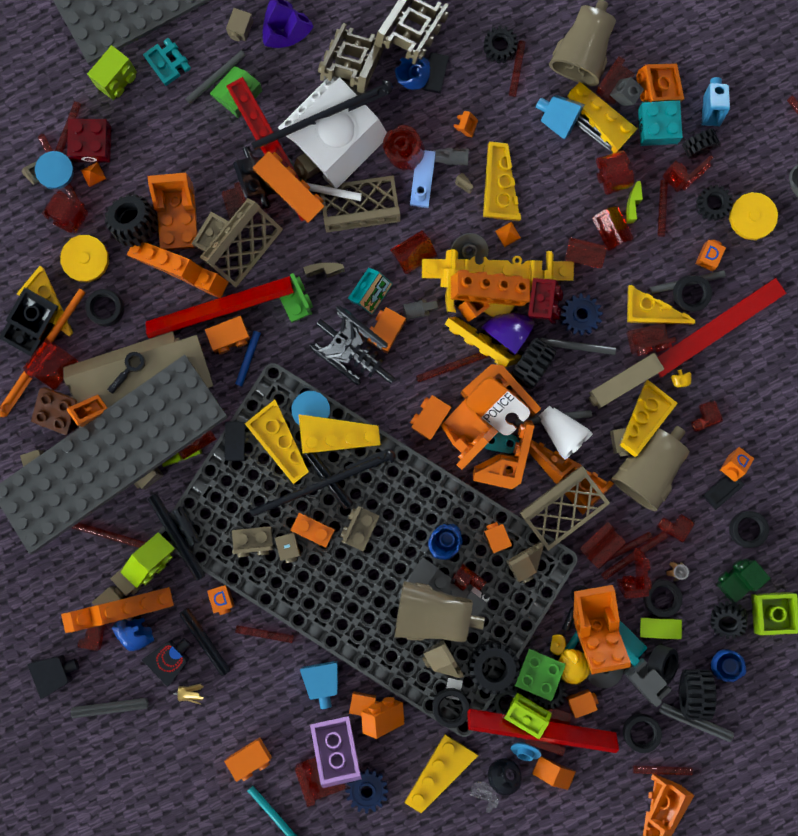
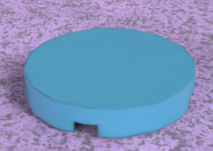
M50 151L40 156L37 160L35 174L39 182L48 189H61L71 182L74 175V167L67 155L57 151Z
M305 391L299 394L294 399L291 407L292 416L298 425L299 414L329 418L330 405L327 399L316 391Z

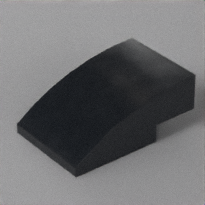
M24 287L5 320L7 324L0 335V339L27 355L34 357L51 330L59 306Z

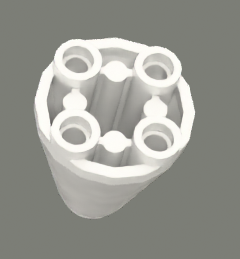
M548 406L539 415L542 419L541 423L557 451L565 460L593 435L588 428L551 406Z

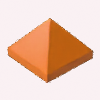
M98 162L81 170L89 187L106 179Z
M512 222L495 231L504 248L521 238Z

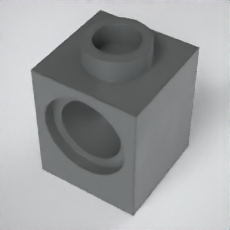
M632 77L620 79L610 96L622 106L635 105L644 88Z

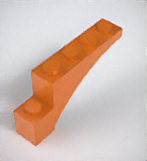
M142 242L140 246L134 245L130 247L127 256L161 270L218 298L222 297L229 281L217 273L200 267L192 260L149 243Z
M170 587L63 613L61 616L65 633H70L172 607L174 604Z

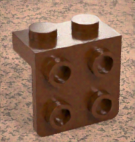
M42 387L38 392L31 422L60 434L68 435L75 430L77 424L72 420L66 409L77 404V400Z

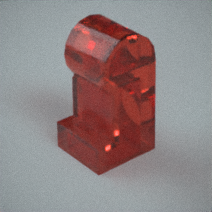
M106 624L87 628L85 638L79 639L78 648L100 650Z

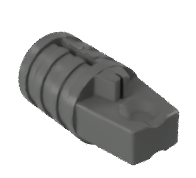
M436 149L435 162L447 165L468 166L469 149Z
M426 299L403 304L406 321L430 316V311L438 309L437 301L426 302Z

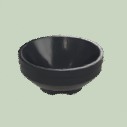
M502 758L490 765L488 781L496 793L508 796L520 788L522 775L514 761ZM507 769H510V770L513 771V773H514V779H513V780H509V779L507 778V776H506V771H507Z

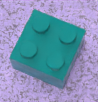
M680 101L642 102L638 109L640 146L678 144L683 138Z

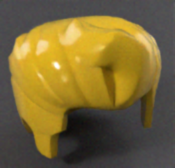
M565 649L558 660L566 665L561 676L562 680L568 684L581 683L590 674L585 654L575 649Z

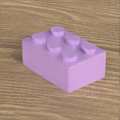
M349 716L311 724L310 728L321 786L326 788L361 780Z

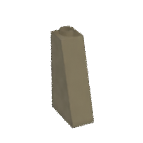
M655 353L590 391L589 400L594 407L597 406L599 409L663 371L664 367Z

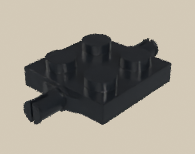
M246 146L242 149L246 159L236 160L233 163L245 199L258 198L261 200L263 209L270 208L271 205L267 196L277 193L253 170V167L262 157H254L250 146Z

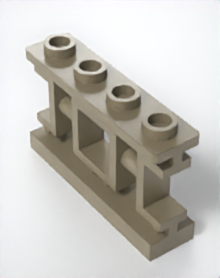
M398 0L378 30L374 45L382 48L385 44V48L389 49L393 43L407 50L406 59L412 58V64L416 65L419 59H423L427 50L425 48L431 46L434 40L433 35H438L442 26L441 23L446 22L449 16V12H447L449 4L445 3L444 6H441L442 3L438 1L436 6L433 7L421 0ZM436 17L432 25H430L432 18ZM409 19L423 27L420 31H417L405 25L406 21ZM421 41V43L419 44V46H418L417 49L415 50V47H416V43H415V42L419 43V42Z
M343 23L341 28L336 30L335 40H331L329 50L325 52L324 61H321L319 64L318 73H321L320 81H324L326 77H328L329 81H332L333 76L350 80V87L357 85V92L364 93L384 51L385 44L382 48L374 45L376 40L375 34H371L369 39L354 35V28L347 30V24ZM344 54L358 57L360 59L356 60L349 57H345Z

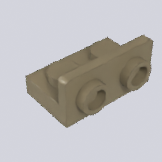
M210 212L193 240L192 245L204 252L229 221Z
M360 506L357 509L353 508L348 518L351 520L349 527L345 526L340 535L343 538L342 542L364 551L380 516Z
M272 526L232 530V554H237L238 557L250 556L249 552H257V555H267L269 550H274Z

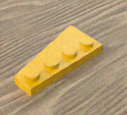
M274 399L248 420L245 425L290 481L295 484L308 474L309 470Z

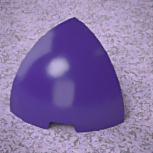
M270 0L263 23L264 46L284 48L294 45L304 39L314 26L304 13L296 12L293 9V5L285 0Z
M520 313L499 314L489 319L481 328L516 354L529 336L535 321Z

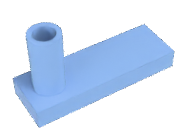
M417 149L410 206L429 208L435 151Z

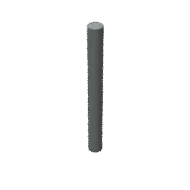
M240 50L187 96L185 100L189 104L194 102L246 56L245 53Z
M722 270L700 276L707 281L725 278L726 275L725 271ZM677 281L650 287V292L655 294L673 290ZM690 282V283L686 284L684 287L690 286V285H695V284H698V283H697V282Z
M540 338L551 347L611 355L616 354V347Z
M591 410L564 413L573 420L592 418ZM531 416L526 420H531L533 424L541 423L542 419L539 416ZM515 418L516 426L524 423L519 418Z

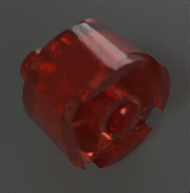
M400 125L398 128L388 131L384 137L383 148L385 154L396 168L413 170L423 159L425 153L424 144L414 128Z
M618 151L596 158V164L599 169L597 179L599 184L603 183L606 195L628 189L634 185L633 170H629L628 164L630 160L625 151Z
M58 190L54 193L42 214L46 219L51 217L54 221L53 224L69 233L74 232V234H77L88 216V211L84 208V203L77 199L73 201L68 198L67 194Z

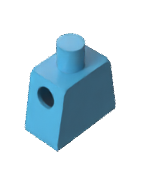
M714 77L710 80V84L703 96L701 125L720 127L730 110L729 85L722 84L721 78Z
M555 95L550 102L540 98L536 108L545 112L541 122L560 137L566 139L569 137L585 104Z
M338 661L301 667L300 672L310 700L319 698L320 709L331 708L330 696L338 694Z

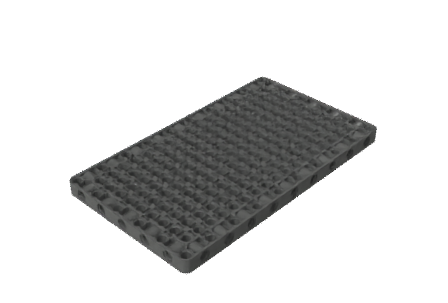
M275 363L268 364L264 368L231 419L232 422H247L277 396L282 395L285 401L278 406L285 421L290 423L289 430L300 451L302 444L297 441L300 426L295 422L291 414V407L294 399L303 390L308 389L321 393L327 399L330 405L328 419H335L333 413L336 410H342L344 415L339 420L373 425ZM277 369L279 371L278 377L270 378V371ZM252 401L258 403V408L254 411L249 410V403ZM247 426L245 430V445L251 443L253 451L249 454L245 453V461H242V468L235 470L233 467L235 461L224 460V430L170 514L179 529L180 525L173 511L178 509L179 514L182 516L179 508L184 506L190 521H193L195 525L200 527L198 536L201 542L196 544L192 537L195 545L191 547L183 531H180L202 570L434 720L436 719L433 715V708H427L425 703L429 699L434 700L435 696L439 693L436 690V685L443 682L447 686L448 678L463 681L465 677L470 676L468 668L470 656L473 655L475 649L480 647L479 645L486 644L487 642L505 644L513 651L518 660L577 564L576 553L563 544L558 543L549 551L544 546L540 560L544 561L545 566L542 570H537V573L533 574L534 585L527 587L523 581L517 582L514 576L509 575V566L506 560L519 554L522 549H528L535 545L529 541L530 534L534 532L526 521L381 429H379L381 445L364 447L366 449L364 456H357L355 454L356 448L315 452L332 476L345 471V465L348 462L355 463L386 449H391L395 452L396 459L393 463L389 460L382 463L379 467H372L343 479L345 486L342 489L353 502V505L350 507L351 511L353 508L357 509L360 506L380 516L375 526H381L384 529V533L382 536L377 537L372 532L368 541L373 545L372 552L366 553L342 542L343 538L340 535L345 526L349 527L351 520L348 519L349 515L343 516L340 509L342 505L335 496V501L332 505L328 506L325 504V496L333 495L327 486L319 489L315 495L307 494L278 506L281 514L277 518L273 517L271 510L254 516V521L249 524L245 521V515L251 509L257 507L255 504L257 497L262 496L265 503L282 497V493L285 490H289L292 493L308 486L310 483L316 484L322 481V479L312 466L308 468L309 473L302 478L301 483L298 485L293 484L285 473L278 474L276 472L277 463ZM402 450L407 451L409 454L408 459L405 461L399 460L397 456ZM300 451V453H301V455H302V458H303V460H304L306 457H305V456L303 455V453ZM337 452L339 460L334 463L330 462V453ZM262 454L269 455L268 463L262 464L260 462ZM211 465L216 468V473L213 476H209L207 473V469ZM392 466L398 469L399 473L396 477H390L387 474V470ZM252 470L258 471L259 477L257 480L250 479L249 474ZM433 471H438L441 474V479L437 482L432 481L430 478V474ZM365 472L370 473L372 476L369 483L361 481V475ZM225 476H230L232 478V483L230 486H225L223 484V479ZM406 477L414 479L415 484L413 487L408 488L404 485L403 481ZM269 480L275 482V488L271 491H268L265 486ZM379 483H386L388 485L386 493L381 494L377 491ZM242 486L248 488V494L245 497L239 494V489ZM428 487L431 495L428 498H423L420 495L421 488ZM353 489L361 491V497L357 500L351 497ZM466 491L473 494L471 502H466L463 499V494ZM215 492H219L222 496L221 501L218 503L213 501V494ZM396 493L404 495L403 503L396 504L393 497ZM443 497L447 500L445 508L437 506L436 501L438 498ZM189 498L195 501V505L191 509L186 506V501ZM370 499H375L378 503L377 508L374 510H370L367 507V501ZM302 500L308 504V508L304 512L298 509V503ZM232 502L238 505V510L235 513L229 511V505ZM417 503L420 505L421 510L418 514L410 512L411 504ZM457 507L463 510V516L460 519L453 516V510ZM205 508L211 511V516L208 519L202 516ZM386 509H391L394 512L392 520L384 519L383 512ZM322 511L324 519L321 523L329 527L333 521L340 523L341 528L338 532H334L330 546L327 549L296 534L298 544H301L303 547V552L301 556L297 557V561L292 562L293 567L290 571L284 570L283 562L285 560L280 561L275 538L280 533L285 535L294 533L290 531L291 527L287 524L290 517L297 518L299 513H303L314 519L315 512ZM499 512H503L506 515V520L503 523H499L496 520V515ZM430 513L435 514L437 517V521L433 525L426 522V516ZM222 518L227 521V527L223 530L218 526V522ZM472 518L479 520L480 525L476 529H472L469 526V521ZM403 519L410 522V528L406 531L401 530L399 527V523ZM497 522L498 525L503 524L512 542V547L508 550L503 549L492 553L484 531L487 530L486 526ZM263 523H268L272 526L273 548L276 552L275 560H269L267 555H257V552H249V565L244 567L240 564L241 557H238L237 554L225 555L224 548L227 545L233 549L232 530L259 528ZM455 524L460 528L461 535L466 534L469 537V543L461 546L458 551L459 559L455 562L449 559L441 560L434 558L429 550L428 540L433 531L440 525ZM162 526L159 533L165 538L167 531ZM419 530H424L427 534L426 539L423 541L416 539V532ZM544 534V539L548 545L555 540ZM210 535H214L217 539L214 546L208 543ZM397 536L400 539V544L397 547H392L389 544L390 537ZM171 540L169 543L175 548L173 552L181 556ZM478 545H483L486 549L482 556H478L475 552ZM412 546L416 549L414 557H408L405 554L407 547ZM338 548L346 550V557L344 559H339L336 556ZM200 551L206 554L204 562H200L197 559ZM383 552L390 556V560L387 563L379 561V555ZM312 554H316L320 558L317 565H313L309 561ZM564 554H569L571 556V562L569 564H564L562 562V557ZM496 555L502 558V563L499 566L492 564V558ZM422 557H430L433 561L432 564L439 569L442 567L449 570L448 576L451 579L458 578V573L461 570H466L465 564L467 562H474L475 570L469 573L472 577L478 579L474 583L472 579L463 575L467 579L464 588L468 591H471L474 587L478 588L489 600L496 599L498 602V606L495 609H489L487 602L479 617L484 615L488 619L483 629L469 628L468 634L471 632L477 634L475 642H469L468 640L466 642L451 641L448 647L464 674L463 678L435 672L431 667L427 668L422 659L425 655L413 652V648L417 644L422 645L425 651L442 639L407 640L406 643L400 644L397 642L396 637H394L397 617L392 616L390 611L393 607H399V593L403 587V582L407 581ZM354 559L362 560L363 566L361 569L353 568L352 561ZM398 563H403L406 566V571L402 574L395 571V566ZM327 565L335 566L336 573L334 575L326 573L325 568ZM258 566L265 568L266 574L264 577H259L256 574ZM371 569H376L379 572V577L376 580H372L368 576V572ZM301 571L308 572L309 579L307 581L300 580L299 573ZM232 572L237 573L239 576L237 583H233L229 579ZM484 572L491 573L492 578L489 582L482 581L481 576ZM344 575H349L352 578L351 585L346 586L342 583ZM274 577L281 578L282 585L280 587H275L272 584ZM389 579L396 583L393 590H388L384 586L385 582ZM318 581L325 583V590L322 592L317 591L315 588V584ZM502 582L508 585V590L504 593L498 590V586ZM360 586H366L369 589V593L366 596H361L358 593ZM291 587H295L298 590L299 594L296 598L289 596L288 591ZM544 587L551 589V594L548 597H543L541 594ZM333 592H339L342 595L340 602L332 600L331 595ZM264 593L269 594L272 598L269 604L262 601ZM517 593L524 594V601L522 603L515 602V595ZM377 596H382L385 599L383 606L375 605L374 599ZM306 598H312L315 601L313 608L305 606ZM355 602L358 605V611L350 612L347 607L348 604ZM324 608L331 611V617L328 619L321 616V610ZM508 609L514 611V617L510 620L504 617V613ZM366 613L374 615L375 620L372 623H367L364 620ZM297 614L304 617V623L301 625L296 624L294 621V617ZM339 619H345L348 623V627L345 629H340L337 625V621ZM524 620H529L531 623L528 630L521 629V623ZM387 623L391 626V631L383 633L380 630V626ZM497 626L504 628V633L501 636L494 635V629ZM360 629L364 632V637L356 639L353 632ZM328 636H335L337 644L329 645L327 643ZM371 641H379L381 647L378 650H373L370 647ZM460 649L467 651V656L463 659L456 656L457 651ZM388 651H395L397 658L395 660H388L386 654ZM493 656L485 660L482 671L487 678L496 679L503 675L506 666L505 663L500 661V657ZM368 657L370 664L365 667L362 666L359 662L360 658ZM404 662H412L414 665L413 669L410 671L404 670L402 667ZM422 672H428L430 678L428 681H421L419 675ZM395 678H400L403 680V685L398 688L394 687L392 681ZM474 682L470 686L462 683L461 692L466 695L470 709L486 711L495 695L489 693L487 696H481L479 694L480 689ZM444 698L439 706L440 713L446 719H456L461 715L463 705L461 702L456 703L450 698ZM459 727L448 728L462 737H467L473 732L468 730V728L465 730Z

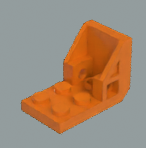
M176 173L148 176L152 202L158 216L160 248L164 250L196 248L192 245L193 240L198 234L195 192L188 174Z
M491 364L460 393L466 399L484 379L492 377L529 407L530 416H534L541 410V407L503 365Z
M467 398L441 424L451 443L461 452L458 456L460 461L456 464L461 470L498 433L493 426L468 407L466 403Z
M525 420L523 424L520 423L518 435L520 440L519 443H515L514 456L500 453L474 466L473 481L513 489L521 484L534 430V424L531 420Z
M613 585L574 591V624L591 674L630 668L631 661L619 632L620 619Z

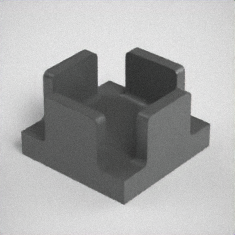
M641 658L636 666L627 668L623 673L648 702L658 707L662 703L661 700L671 691V688L667 686L665 680L656 670L652 669L647 673V662Z

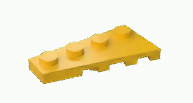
M581 82L569 92L567 97L570 100L585 104L581 114H585L589 118V124L593 128L596 127L603 141H608L612 146L611 150L614 154L621 149L638 129Z
M488 143L483 217L520 221L521 214L518 209L519 203L515 192V180L512 175V163L507 143Z
M456 316L448 318L445 323L453 334L465 338L464 341L467 344L478 347L480 353L495 359L494 362L497 365L508 367L517 364L522 357L518 353L515 356L507 351L508 348L503 344L492 343V338L488 335L477 334L476 328Z
M646 380L620 446L636 457L678 403L652 382Z
M298 415L303 454L381 445L379 427L377 425Z
M444 734L404 803L422 813L479 755Z

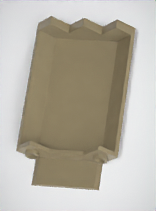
M173 331L63 367L65 385L69 387L72 398H75L77 403L99 395L107 408L183 355L187 356L208 388L213 387L197 335L180 340L179 337H175ZM131 352H138L143 355L146 361L144 368L138 372L130 371L125 381L118 387L115 393L109 392L107 390L108 387L127 368L125 366L126 356ZM137 356L129 360L131 367L136 368L141 364L140 358Z

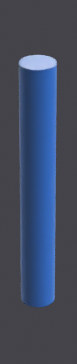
M253 331L235 385L243 386L261 334L260 332Z

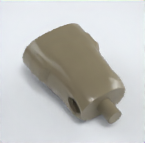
M598 0L596 7L581 6L575 23L565 37L557 43L553 51V57L549 62V67L553 71L587 86L599 84L600 77L603 75L607 64L608 41L616 23V19L606 12L608 7L606 1Z
M676 426L671 434L658 428L636 457L626 458L619 467L618 472L611 478L612 482L637 503L649 510L657 511L662 502H665L669 493L672 492L671 484L682 463L689 455L690 451L680 442L686 433L685 430Z
M404 581L394 637L419 641L424 639H444L466 642L469 627L483 629L485 618L471 615L473 601L470 599L433 590L428 584Z

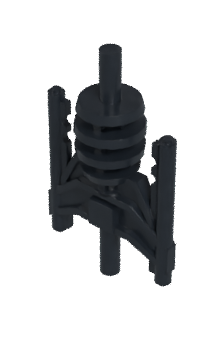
M341 306L336 307L337 315L342 318L339 332L335 331L322 319L316 323L333 340L325 347L318 343H311L310 348L315 354L326 360L356 385L361 384L360 376L353 374V371L348 370L347 366L342 363H349L353 358L356 359L354 363L356 368L360 364L363 365L360 372L364 373L368 369L370 371L368 377L371 378L377 373L392 384L395 377L381 367L385 361L383 357L378 361L376 359L379 355L377 351L371 356L369 354L372 349L368 346L365 350L362 349L365 341L363 335L366 338H370L372 343L375 342L380 349L382 347L384 349L387 348L388 343L356 319L352 313Z

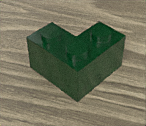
M739 559L732 565L733 569L729 573L726 571L718 577L719 582L716 585L731 602L737 603L750 590L757 591L771 578L755 560Z

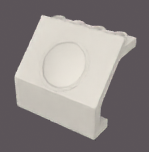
M333 76L332 81H329L327 78L278 129L281 130L357 95L340 77L336 78ZM366 105L349 112L346 109L330 117L318 119L315 121V125L307 126L287 135L319 167L324 174L323 178L336 189L389 137L378 117Z

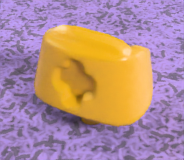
M681 369L678 370L679 375L671 376L675 387H685L691 384V372L683 374Z
M553 635L550 652L560 656L565 650L566 639L562 635Z

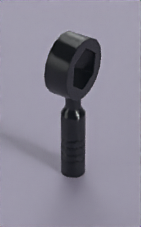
M131 352L126 356L125 366L127 368L108 387L107 390L114 394L125 381L130 371L138 372L144 368L146 361L143 355L138 352ZM134 356L139 357L141 362L136 368L131 367L129 361Z
M583 585L573 587L570 593L572 601L574 602V591L588 588ZM574 605L570 608L562 627L563 630L568 632L574 621Z

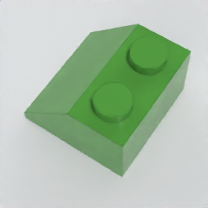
M234 66L211 91L210 95L239 118L241 112L226 86L243 77L255 99L262 92L260 82L248 72Z

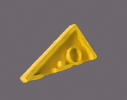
M39 266L17 292V295L20 296L25 287L59 306L53 322L55 325L64 311L45 269ZM67 320L61 331L70 337L73 331Z
M633 285L628 286L627 322L695 324V319L691 318L688 314L677 311L671 305L653 298L648 293L641 292Z

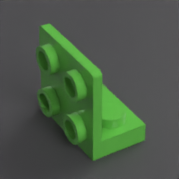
M294 273L290 274L294 293L280 297L291 323L311 315L310 309L313 308L308 294H303L305 288L300 277H295Z
M529 648L515 686L552 701L566 665Z

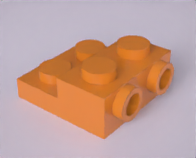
M647 64L638 70L636 80L644 88L640 95L641 101L682 102L685 100L677 64Z

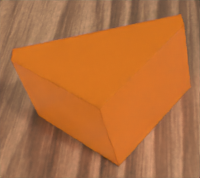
M96 395L68 407L66 410L77 426L84 427L100 416L107 409V406L100 396Z
M542 756L538 758L532 772L533 775L551 786L566 790L569 789L576 771Z

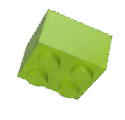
M111 45L87 75L100 91L114 101L116 97L118 98L123 94L124 87L134 81L137 71L130 59Z
M158 532L130 556L120 573L136 588L142 584L146 586L153 579L155 573L159 574L164 570L166 564L172 559L171 554L175 548Z
M796 593L751 594L755 634H798V598Z

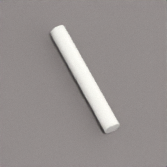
M307 183L310 186L309 191L357 201L362 200L361 193Z

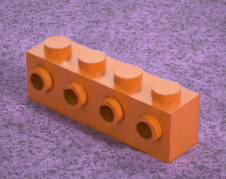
M268 151L253 167V170L309 224L324 208L322 204L324 200L317 193L313 195L309 191L310 186L304 180L299 181L295 177L296 172L289 166L286 168L281 163L283 160L277 153L274 152L272 154Z
M458 270L451 276V299L524 306L530 302V279H525L520 275L506 277L505 274L501 273L487 275V272L469 273L468 270Z

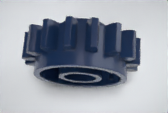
M580 293L578 298L573 295L571 301L568 299L565 301L567 306L561 307L564 313L560 317L564 318L562 325L566 324L568 326L566 331L571 329L573 330V335L580 332V336H583L585 331L589 335L592 333L591 328L593 330L598 328L596 323L600 324L602 322L598 317L602 316L603 312H598L601 305L594 304L597 300L596 298L591 301L589 300L590 295L583 298L582 293ZM577 311H583L586 318H578Z
M366 767L365 772H362L360 769L362 779L348 782L347 785L350 787H347L345 792L350 793L347 796V801L352 800L351 807L357 805L358 812L362 808L365 809V813H368L369 808L376 812L377 805L381 808L383 807L381 800H387V796L384 795L388 793V788L384 787L387 785V780L382 781L383 774L377 775L376 769L370 772L369 768ZM364 786H369L373 791L370 794H364L361 789Z

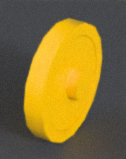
M751 192L742 195L733 203L729 214V221L732 229L740 237L747 240H758L774 230L778 221V211L776 205L769 197L762 193Z
M78 235L71 238L64 245L61 251L60 263L64 272L70 278L79 282H92L99 279L106 272L109 265V254L106 246L97 238L90 235Z

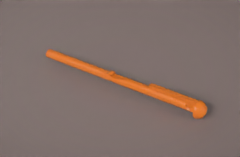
M79 288L1 404L0 417L8 416L32 380L30 375L40 362L47 346L51 348V344L86 292Z

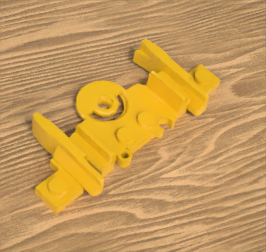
M451 249L446 251V259H422V278L440 279V287L446 288L447 312L456 313L454 300L451 299V276L458 270H468L469 273L487 272V275L501 273L505 274L506 277L520 275L525 279H530L531 291L533 278L573 281L574 262L553 261V252L546 251V270H542V261L531 260L521 264L522 258L520 256H514L512 264L508 260H488L486 257H483V263L479 265L475 262V256L470 260L458 259V251ZM488 303L490 307L484 313L491 317L507 314L513 310L514 306Z

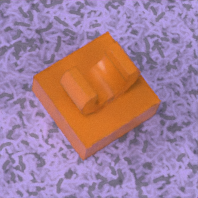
M464 111L463 115L457 116L460 123L459 125L454 124V128L461 131L467 137H473L478 119L471 112Z

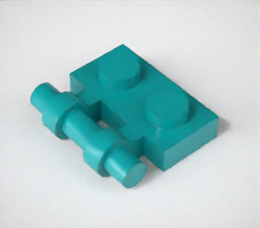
M170 38L164 40L165 48L161 49L156 44L142 54L165 86L181 76L177 71L178 68L182 67L185 72L191 69L187 58L181 55L178 51L179 47ZM172 54L176 60L171 62L167 56Z

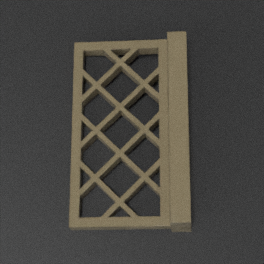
M394 175L346 182L337 188L341 190L351 188L356 193H361L366 198L361 205L352 199L344 198L347 202L341 208L334 203L338 199L337 196H334L330 201L324 194L320 193L321 198L324 200L322 204L324 205L323 216L326 233L401 222ZM391 182V188L388 192L379 188L382 183ZM325 185L326 187L334 188L332 185ZM365 185H370L374 188L369 195L361 191ZM376 191L384 195L380 202L371 198ZM389 198L394 202L395 207L386 208L382 204ZM368 201H371L373 204L376 205V207L370 211L366 210L363 207L366 205ZM351 203L358 209L354 213L349 214L345 209ZM331 206L339 211L335 216L327 217V211Z
M247 198L200 258L234 287H237L283 228L265 213L255 201ZM258 211L261 214V223L253 224V216ZM267 225H273L276 228L271 235H266ZM262 226V236L254 237L253 227ZM244 228H249V238H241V231ZM262 239V247L254 250V240ZM250 241V251L242 252L241 242ZM232 243H237L238 252L229 253V246ZM250 254V262L242 265V255ZM238 256V265L230 266L229 257ZM225 257L226 267L218 268L215 263L219 258ZM238 269L239 275L235 280H232L230 278V270Z
M580 466L524 508L519 514L549 551L608 506L610 502L587 474L585 468ZM586 478L590 484L589 492L578 491L579 483ZM566 492L575 493L574 504L563 503V496ZM578 493L589 495L587 506L576 505ZM591 496H599L604 503L598 508L590 507ZM560 504L558 516L547 515L549 505ZM562 505L573 506L572 518L561 517ZM576 507L587 508L585 518H575ZM536 515L544 516L543 528L535 527L530 520ZM547 517L558 518L556 530L545 528ZM560 519L571 520V528L567 531L559 530ZM545 531L556 532L555 540L548 545L544 539Z

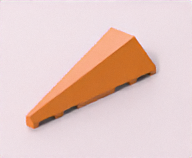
M531 440L529 453L556 484L582 466L570 458L565 460L559 452H553L544 447L545 444ZM587 471V474L603 494L614 485L613 482H607L598 477L597 473ZM586 478L579 483L578 491L589 492L590 484ZM566 492L565 495L574 504L575 493ZM578 493L576 505L587 506L589 495ZM592 495L590 507H593L601 498ZM576 507L582 515L587 512V508Z
M652 774L651 780H654L653 792H649L648 798L652 799L650 811L646 812L643 836H672L695 795L680 784Z

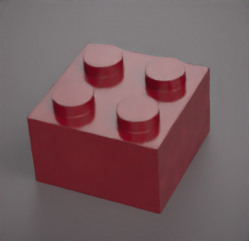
M68 119L67 156L72 162L110 163L111 125L107 119Z

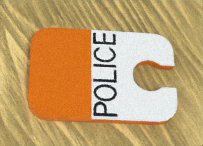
M492 377L484 379L467 397L466 403L468 407L503 435H510L517 429L513 423L506 421L505 417L508 413H516L523 422L530 415L529 407Z

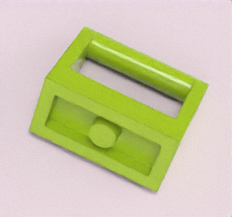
M516 693L504 719L540 739L550 722L551 712L521 694Z

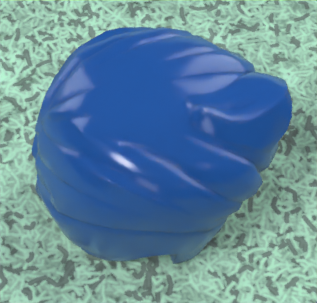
M402 57L400 59L401 64L395 69L398 83L407 89H421L426 85L430 77V61L423 57L422 60L419 59L416 65L412 64L413 59L410 58L408 60Z
M455 524L438 526L428 540L430 552L434 558L441 560L451 559L462 546L460 528Z
M144 618L131 621L123 619L112 626L116 638L129 651L142 649L154 641L151 628L143 627L141 624L145 621Z
M721 649L712 658L711 670L716 678L725 682H735L746 675L745 661L739 653L728 649Z

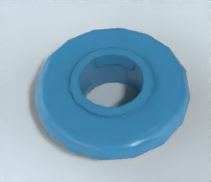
M517 742L511 746V751L523 761H532L541 757V751L534 745Z

